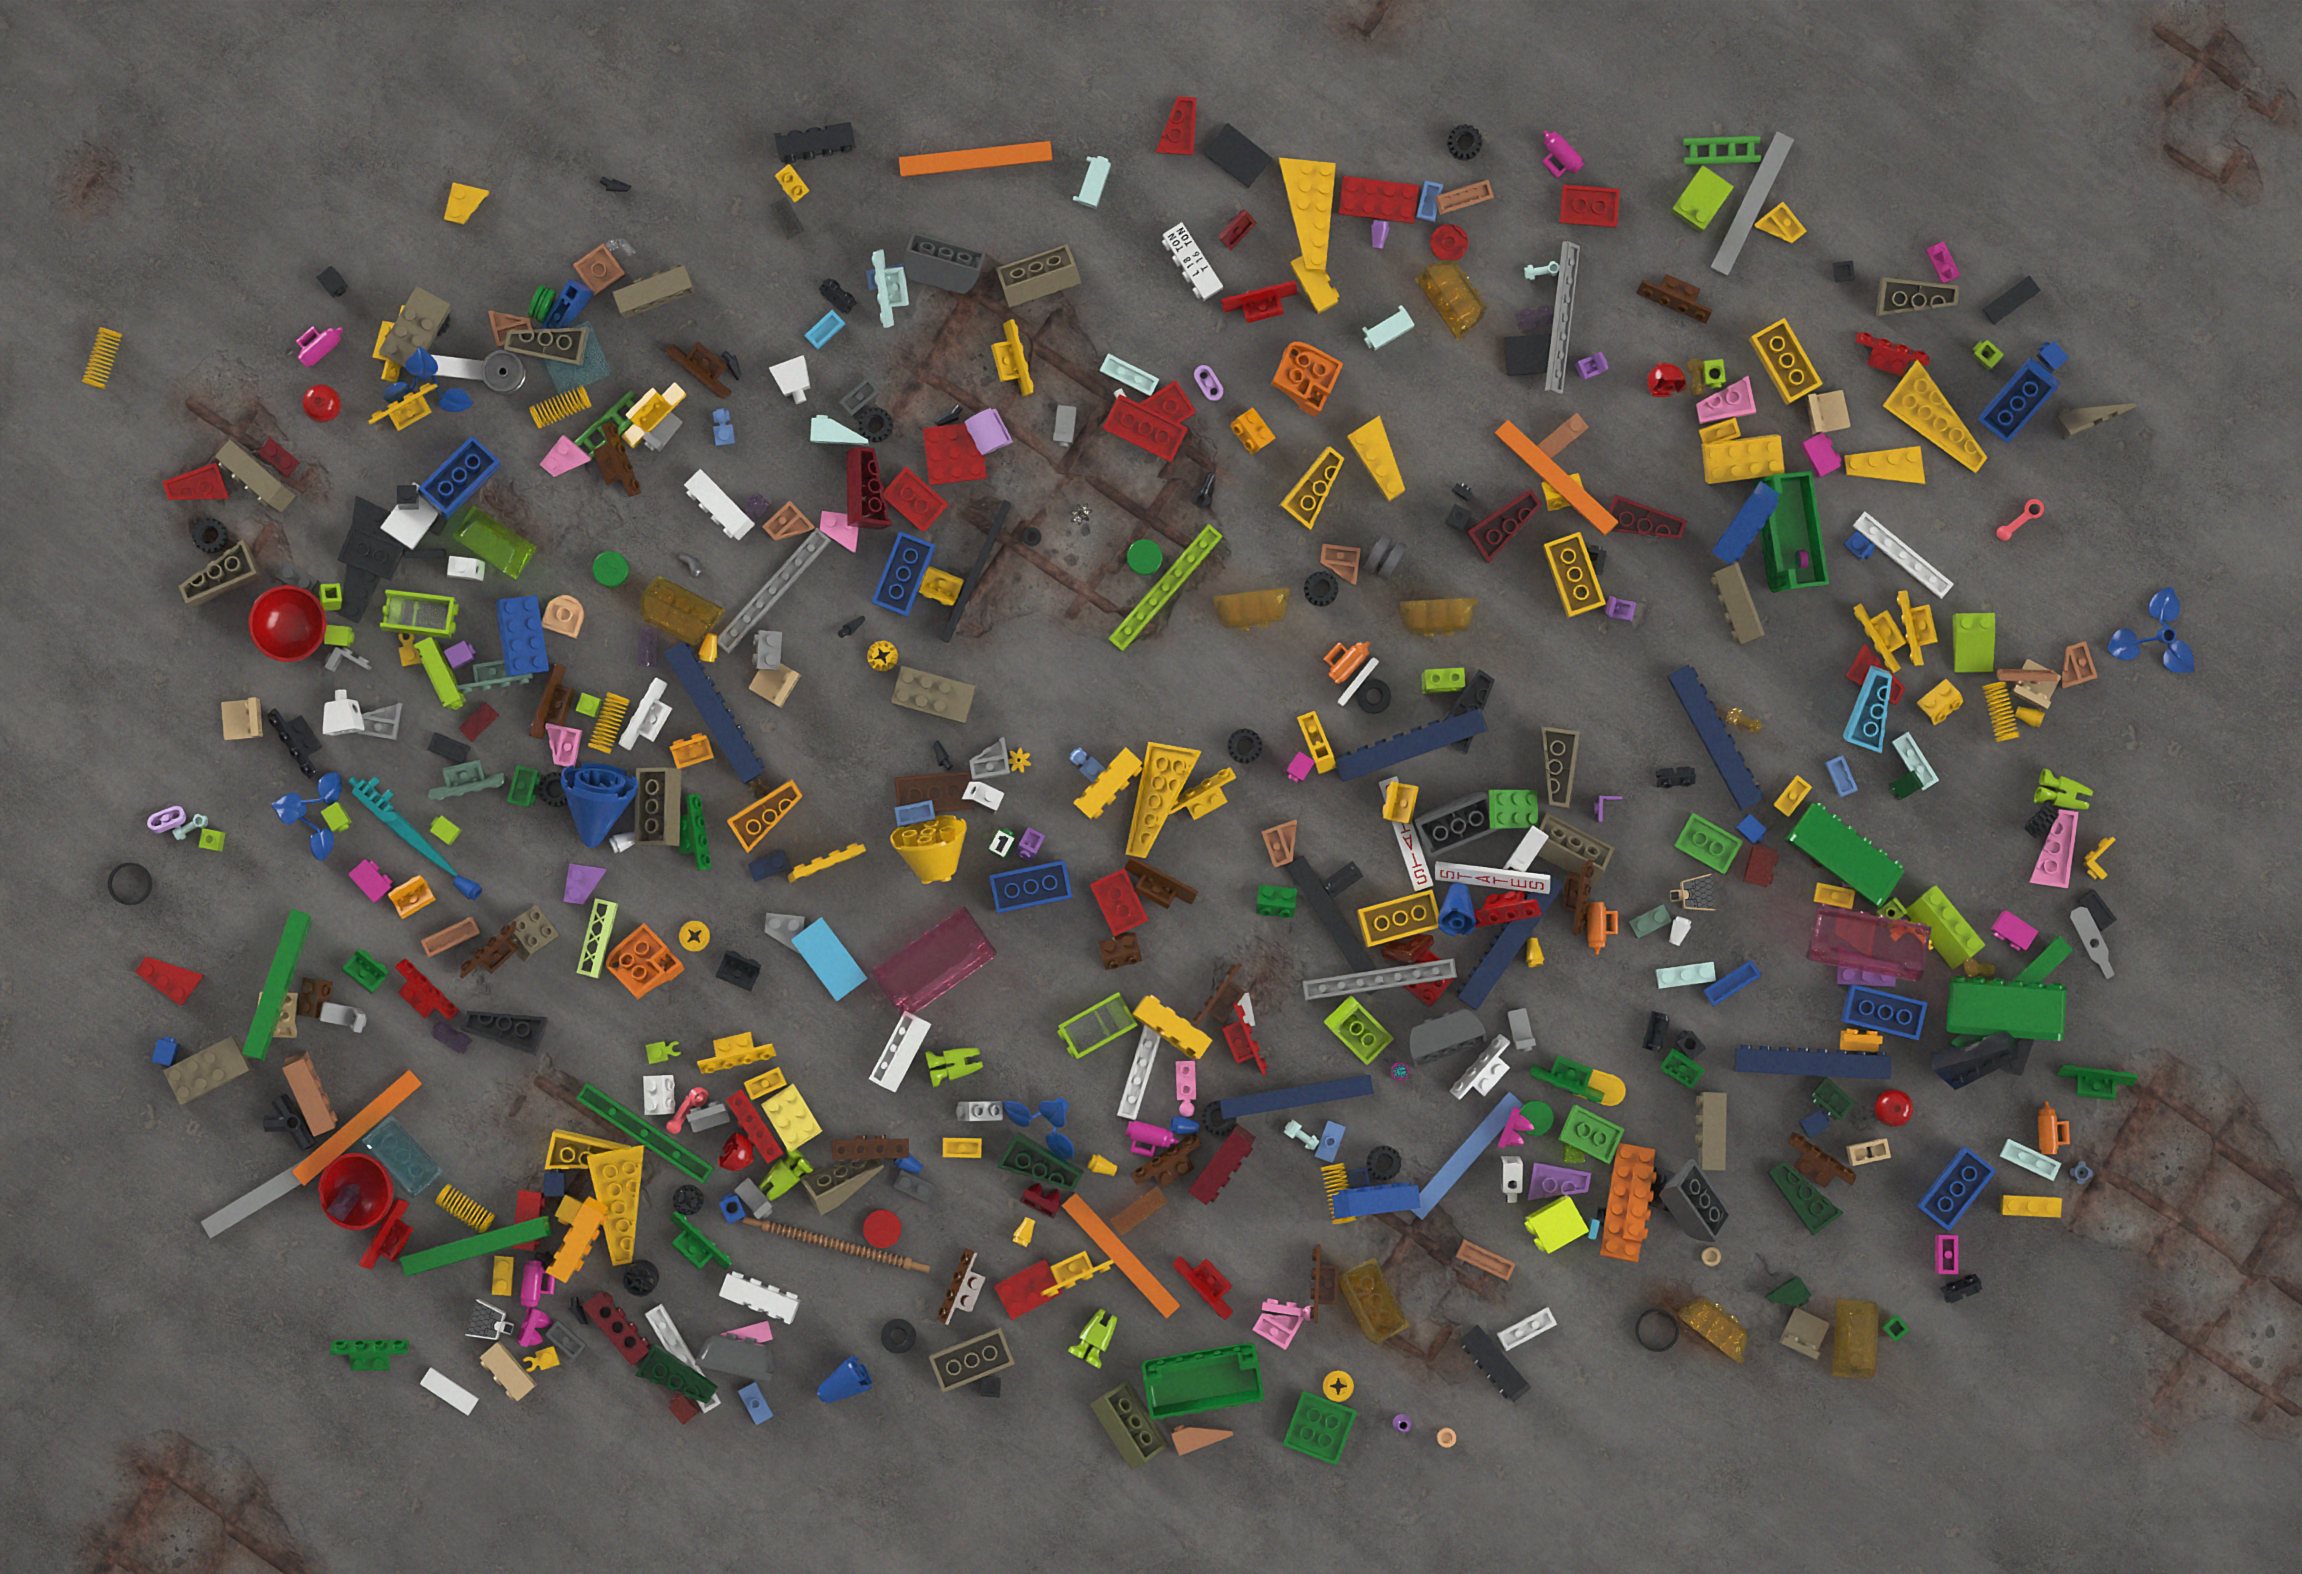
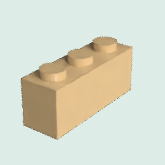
M500 1341L480 1357L482 1360L480 1362L487 1371H492L495 1375L493 1377L500 1386L504 1385L507 1389L506 1394L510 1399L519 1401L537 1386L536 1382Z

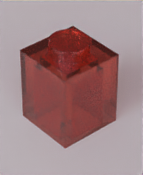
M677 1394L670 1400L672 1405L668 1407L682 1425L699 1412L698 1408L684 1394L682 1396Z

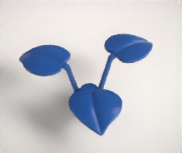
M421 347L417 348L405 364L406 370L410 374L415 375L412 385L409 387L405 382L395 383L388 387L383 395V399L389 403L395 401L401 403L404 401L403 397L414 392L413 389L419 377L422 380H428L432 377L434 384L438 386L436 388L438 395L442 397L439 399L438 405L443 410L460 412L468 409L473 404L469 395L461 389L451 388L446 390L444 394L441 392L434 375L438 371V364Z
M2173 587L2160 590L2149 602V614L2153 618H2159V622L2164 627L2158 630L2155 637L2137 640L2134 631L2124 628L2114 633L2107 647L2113 657L2120 660H2131L2140 653L2139 643L2158 640L2163 644L2168 643V650L2163 653L2162 657L2166 669L2174 673L2194 672V658L2190 647L2183 641H2175L2177 637L2176 631L2173 628H2169V625H2166L2164 622L2173 621L2180 612L2179 600L2175 595Z
M337 771L327 773L319 780L317 786L319 799L302 800L299 794L289 793L271 804V807L284 824H293L298 819L316 830L317 833L312 834L310 837V849L314 857L319 861L324 860L332 850L334 844L333 833L328 828H323L320 831V828L302 816L307 812L305 804L322 802L324 800L325 804L332 805L338 800L342 790V781Z
M1057 1098L1055 1101H1042L1039 1104V1112L1034 1115H1029L1028 1108L1021 1103L1014 1101H1005L1003 1103L1007 1115L1018 1126L1027 1127L1030 1124V1119H1034L1039 1115L1050 1121L1054 1128L1052 1134L1046 1136L1048 1147L1060 1157L1074 1158V1147L1069 1138L1056 1132L1057 1128L1063 1127L1066 1122V1111L1069 1109V1104L1065 1099Z

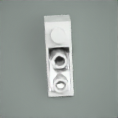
M1532 826L1506 862L1503 870L1525 872L1549 836L1535 826Z

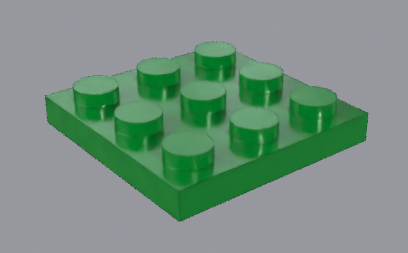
M1303 1390L1282 1445L1337 1466L1357 1410Z

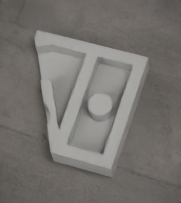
M397 703L361 714L364 731L357 733L396 740L403 704Z
M1004 737L969 761L973 781L1010 775Z
M766 913L765 933L795 952L800 953L791 939L804 930L805 917Z

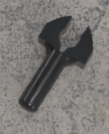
M1213 472L1208 473L1201 490H1194L1192 494L1194 505L1197 502V498L1202 496V494H1204L1205 500L1201 508L1210 504L1212 497H1209L1208 492L1215 478Z

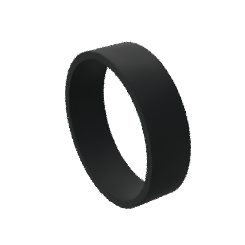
M136 863L118 865L112 870L108 878L109 893L114 900L121 904H139L149 896L152 889L151 875L146 868ZM128 865L139 867L145 873L148 881L147 890L143 897L132 903L120 900L115 895L112 887L113 877L116 872Z
M1651 1309L1643 1313L1638 1319L1636 1336L1641 1345L1653 1352H1663L1670 1349L1676 1343L1679 1336V1325L1675 1317L1669 1312L1662 1309ZM1652 1312H1664L1675 1323V1337L1665 1348H1649L1640 1338V1323L1646 1315Z

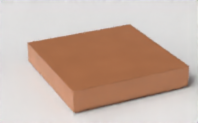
M604 243L573 264V267L586 285L594 291V296H597L626 275Z

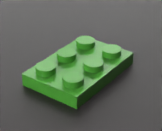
M1489 790L1490 829H1531L1532 826L1538 828L1537 790Z
M1692 813L1674 847L1725 875L1743 841Z
M1573 1105L1558 1140L1605 1164H1610L1625 1129L1577 1105Z

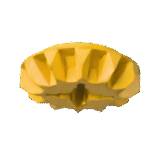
M878 641L870 646L867 659L875 670L888 671L895 666L898 660V653L895 646L890 642ZM879 648L883 653L890 652L885 657L886 664L882 659L875 660L879 656Z
M699 921L687 922L682 926L679 933L680 943L689 951L704 949L710 939V932L707 926ZM689 930L693 931L694 933L699 932L701 930V932L698 935L700 943L696 940L688 942L692 936Z
M1339 1370L1330 1372L1323 1382L1325 1395L1330 1400L1336 1402L1348 1399L1354 1389L1352 1378L1346 1372ZM1337 1378H1339L1341 1384L1347 1385V1387L1340 1388L1339 1394H1337L1336 1388L1330 1387V1385L1336 1384Z

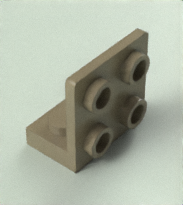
M535 905L513 920L517 923L515 932L508 939L518 947L516 953L525 962L537 950L557 938L559 934L539 907Z
M1795 1307L1779 1342L1817 1360L1820 1355L1818 1349L1830 1323Z

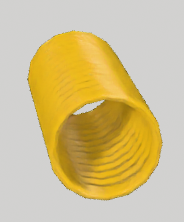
M99 327L98 333L100 334L96 335L98 337L95 339L97 342L92 347L96 351H91L94 355H90V357L93 359H88L91 363H87V365L90 367H86L88 371H85V374L87 375H84L81 381L94 387L106 389L105 384L90 378L104 382L108 381L91 374L109 378L93 370L110 374V372L94 366L112 370L96 362L113 366V364L97 358L114 362V360L99 354L113 358L116 357L98 349L117 354V352L102 346L116 350L118 348L101 341L118 346L119 344L102 337L120 342L121 340L116 338H122L123 335Z
M579 385V389L576 386L582 404L575 390L572 388L577 404L570 390H568L574 408L566 392L564 394L569 407L560 393L566 411L558 395H556L562 413L554 397L552 399L558 414L551 400L548 399L554 416L546 400L544 402L550 417L543 403L540 402L546 419L539 405L536 404L542 421L534 405L529 407L538 429L542 428V426L545 427V423L549 425V421L553 424V419L555 422H557V418L561 420V416L565 419V414L569 417V413L573 415V411L577 414V410L581 412V408L585 410V406L586 408L591 407L583 385Z
M2006 681L1982 687V690H1989L1983 693L1990 694L1985 696V698H1992L1986 701V703H1990L1987 707H1992L1988 711H1994L1989 713V715H1995L1990 719H1997L1991 723H1999L1992 726V728H1997L1993 732H1999L1994 736H2001L1996 738L1995 742L2020 736L2019 731L2008 732L2018 727L2007 728L2017 723L2005 724L2016 720L2015 718L2007 719L2013 717L2014 714L2005 715L2014 710L2003 711L2013 706L2001 707L2012 703H2000L2009 700L2010 697L1998 699L2009 695V693L2000 694L2008 691V689L1998 690L2007 687Z
M607 692L606 696L608 698H605V701L609 703H603L607 707L602 706V709L606 711H600L604 715L599 714V717L603 719H597L601 723H596L599 727L594 728L598 731H593L596 735H591V737L597 740L589 739L593 743H588V746L611 754L612 749L605 745H614L604 740L615 742L608 737H617L607 732L618 734V732L609 728L620 730L613 725L621 726V724L612 720L623 721L613 716L624 718V716L615 712L625 714L624 711L617 708L627 710V708L616 703L628 706L627 703L630 700Z
M1344 1163L1321 1167L1322 1172L1336 1170L1322 1174V1176L1338 1174L1323 1178V1180L1340 1178L1324 1183H1338L1327 1186L1325 1189L1340 1187L1328 1190L1326 1193L1349 1189L1346 1188L1349 1184H1344L1348 1180H1343L1347 1176H1341L1346 1174L1345 1171H1342L1345 1170ZM1339 1192L1327 1195L1326 1197H1332V1195L1339 1194ZM1356 1216L1332 1220V1224L1356 1220Z
M447 1184L437 1197L435 1204L439 1205V1207L443 1206V1209H446V1212L450 1211V1214L454 1213L453 1216H457V1219L461 1218V1222L464 1221V1224L472 1225L471 1228H475V1231L479 1230V1234H484L493 1223L496 1215H491L492 1212H490L479 1226L481 1220L488 1212L487 1209L475 1224L484 1210V1207H482L476 1218L471 1222L481 1204L468 1219L470 1213L477 1205V1202H475L469 1213L464 1217L474 1201L472 1200L461 1214L463 1208L470 1200L469 1197L457 1212L466 1195H464L458 1206L453 1210L463 1195L462 1192L450 1207L452 1201L459 1193V1190H457L451 1201L446 1205L456 1188H453L442 1204L445 1196L452 1188V1185Z

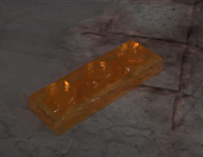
M1156 1186L1110 1221L1122 1236L1168 1201Z

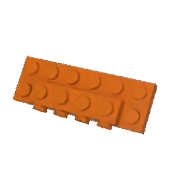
M1623 1143L1618 1144L1615 1152L1599 1256L1638 1263L1641 1242L1643 1239L1646 1240L1648 1228L1644 1227L1645 1220L1649 1221L1651 1209H1647L1648 1202H1652L1654 1191L1650 1190L1651 1183H1655L1657 1172H1653L1655 1149Z

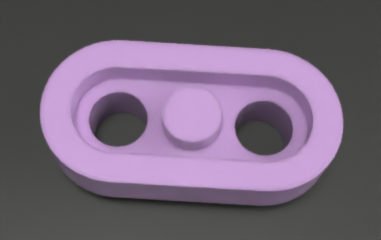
M1199 366L1194 372L1195 381L1208 400L1218 401L1223 396L1222 385L1209 366ZM1203 372L1206 373L1207 378L1202 379L1200 377V374ZM1211 389H1216V390H1217V394H1216V395H1212V394L1210 393V390H1211Z
M173 806L151 815L147 825L153 833H162L183 824L186 820V813L180 806Z

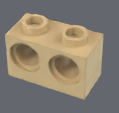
M1887 1138L1846 1146L1849 1163L1852 1166L1891 1158Z

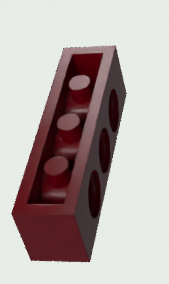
M602 1290L582 1307L632 1366L651 1350L649 1347L651 1344L646 1337L643 1336L641 1338L637 1333L639 1329L632 1321L629 1323L626 1320V1313L620 1306L616 1307L612 1303L614 1301L613 1297L608 1292L604 1293ZM603 1307H608L611 1310L609 1317L602 1315L601 1310ZM615 1322L623 1324L622 1332L614 1330ZM631 1336L635 1339L634 1347H629L626 1344L627 1337Z

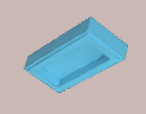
M831 310L804 336L819 350L845 325V322Z
M1589 1218L1587 1224L1589 1232L1585 1233V1237L1596 1239L1599 1220Z

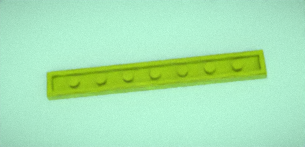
M1208 524L1108 640L1123 652L1223 536Z

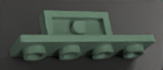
M504 660L472 665L475 683L458 685L456 688L457 691H461V694L471 693L474 688H480V691L491 689L493 685H499V688L508 687L511 682L526 684L529 683V679L534 678L532 674L506 677Z
M480 760L443 768L442 772L447 786L430 789L428 797L429 800L439 801L447 796H460L469 791L478 792L487 787L496 788L504 784L505 776L504 773L485 777Z

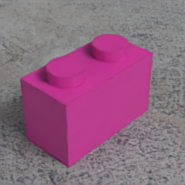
M1823 432L1801 444L1818 479L1838 469L1841 466L1840 462H1842L1837 452L1834 453L1831 448L1833 444L1828 435L1825 436Z
M1299 751L1286 771L1289 774L1287 778L1295 783L1298 781L1302 783L1315 761Z
M364 859L348 875L374 903H378L394 888L391 885L393 881L386 874L382 875L378 871L380 867L374 860Z
M2007 910L2002 911L1991 928L1995 932L1993 936L2001 941L2007 940L2011 943L2009 946L2018 952L2020 950L2026 951L2039 932Z
M1935 1234V1273L1958 1274V1235Z

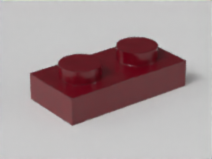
M1243 209L1217 237L1231 251L1257 223Z
M271 438L258 451L260 455L287 477L301 463Z
M484 702L458 729L473 742L500 715L487 702Z

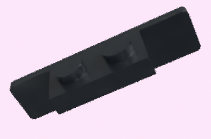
M272 709L267 715L270 725L275 727L279 733L280 740L289 748V753L300 765L301 772L308 779L312 778L317 770L308 756L322 748L321 744L302 715L285 723L277 709Z

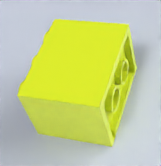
M1567 1195L1558 1198L1525 1217L1527 1222L1524 1224L1527 1230L1536 1236V1239H1534L1536 1246L1540 1251L1548 1254L1589 1232L1572 1199Z

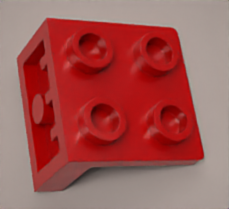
M1426 949L1416 964L1442 959L1429 949ZM1453 978L1404 985L1403 987L1431 1007L1452 982Z

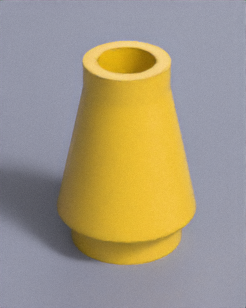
M706 633L698 653L700 660L714 662L715 658H717V634Z
M2018 706L2015 717L2032 727L2040 728L2045 713L2040 712L2041 710Z
M1527 939L1526 963H1528V967L1543 965V960L1545 959L1538 939Z
M1093 1154L1087 1168L1091 1169V1172L1114 1176L1117 1165H1114L1099 1154Z
M1025 1217L1013 1234L1014 1238L1012 1241L1020 1246L1027 1247L1031 1242L1035 1221Z

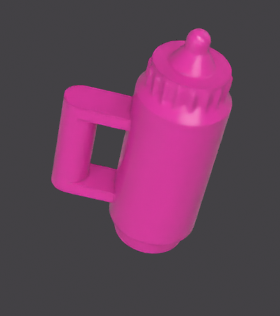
M1546 130L1543 132L1545 135L1544 144L1551 153L1542 163L1557 179L1566 170L1576 174L1585 165L1582 161L1583 158L1555 131L1553 133H1549ZM1554 156L1565 168L1560 171L1551 162L1550 158Z
M312 326L296 340L302 348L297 357L307 368L310 365L313 366L337 346L341 340L340 333L343 329L341 327L338 329L330 327L320 334ZM316 334L317 337L304 347L303 344Z
M1135 1120L1134 1122L1129 1121L1125 1135L1133 1140L1130 1152L1150 1158L1153 1157L1155 1146L1168 1148L1170 1144H1177L1179 1142L1178 1139L1172 1136L1173 1132ZM1139 1141L1153 1145L1152 1150L1135 1146V1143Z
M527 1260L526 1264H524L520 1298L521 1304L526 1307L527 1313L531 1312L532 1307H537L540 1293L554 1294L555 1277L548 1274L546 1290H541L543 1273H546V1270H543L544 1266H542V1261Z

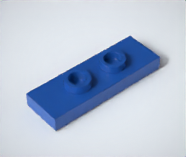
M1749 960L1702 991L1712 1007H1714L1762 975L1753 961Z

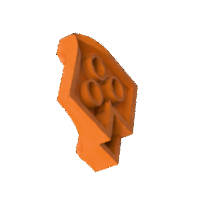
M1292 342L1284 350L1283 358L1271 385L1293 399L1299 405L1300 410L1316 417L1321 412L1327 396L1331 393L1343 363L1309 344Z
M645 923L618 944L606 960V968L615 979H618L637 1000L666 981H672L685 970L682 963Z

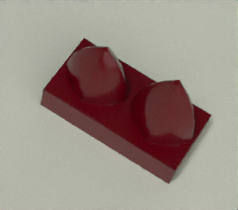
M1037 1183L1025 1189L1019 1202L1054 1219L1060 1208L1059 1189H1055L1049 1192L1045 1198H1042V1187L1040 1183Z

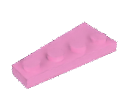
M2059 809L2057 811L2059 816L2051 826L2029 883L2068 888L2079 812Z

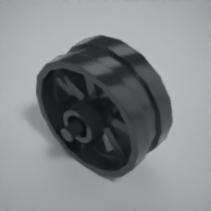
M639 1259L633 1261L622 1275L624 1288L634 1296L643 1297L649 1295L659 1282L658 1269L647 1260ZM633 1268L635 1274L628 1273L629 1269ZM653 1278V1284L647 1279ZM643 1283H644L646 1286H648L650 1289L644 1290V1285H643Z

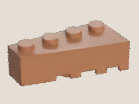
M307 1050L286 1058L282 1069L313 1136L335 1128L336 1121H338L337 1115L334 1110L331 1111L329 1098L322 1089L321 1080L316 1074Z

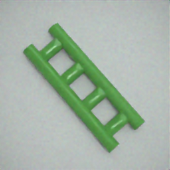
M1760 136L1684 138L1683 145L1690 146V157H1684V165L1761 162V155H1755L1754 144L1760 143ZM1735 144H1747V155L1736 156ZM1709 145V157H1698L1697 146ZM1716 145H1728V156H1717Z
M631 390L574 441L578 447L584 444L591 451L588 454L593 458L591 461L596 458L593 449L608 444L601 425H604L612 418L619 425L617 428L620 436L633 424L629 418L624 421L617 413L625 405L629 409L636 405L631 400L635 396ZM596 431L605 438L597 447L589 439Z

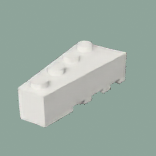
M735 1271L732 1274H727L719 1296L741 1305L746 1304L755 1311H764L770 1317L783 1318V1322L787 1324L793 1322L801 1301L797 1299L798 1295L791 1292L783 1294L775 1286H762L761 1281L751 1278L749 1281L743 1278V1274Z

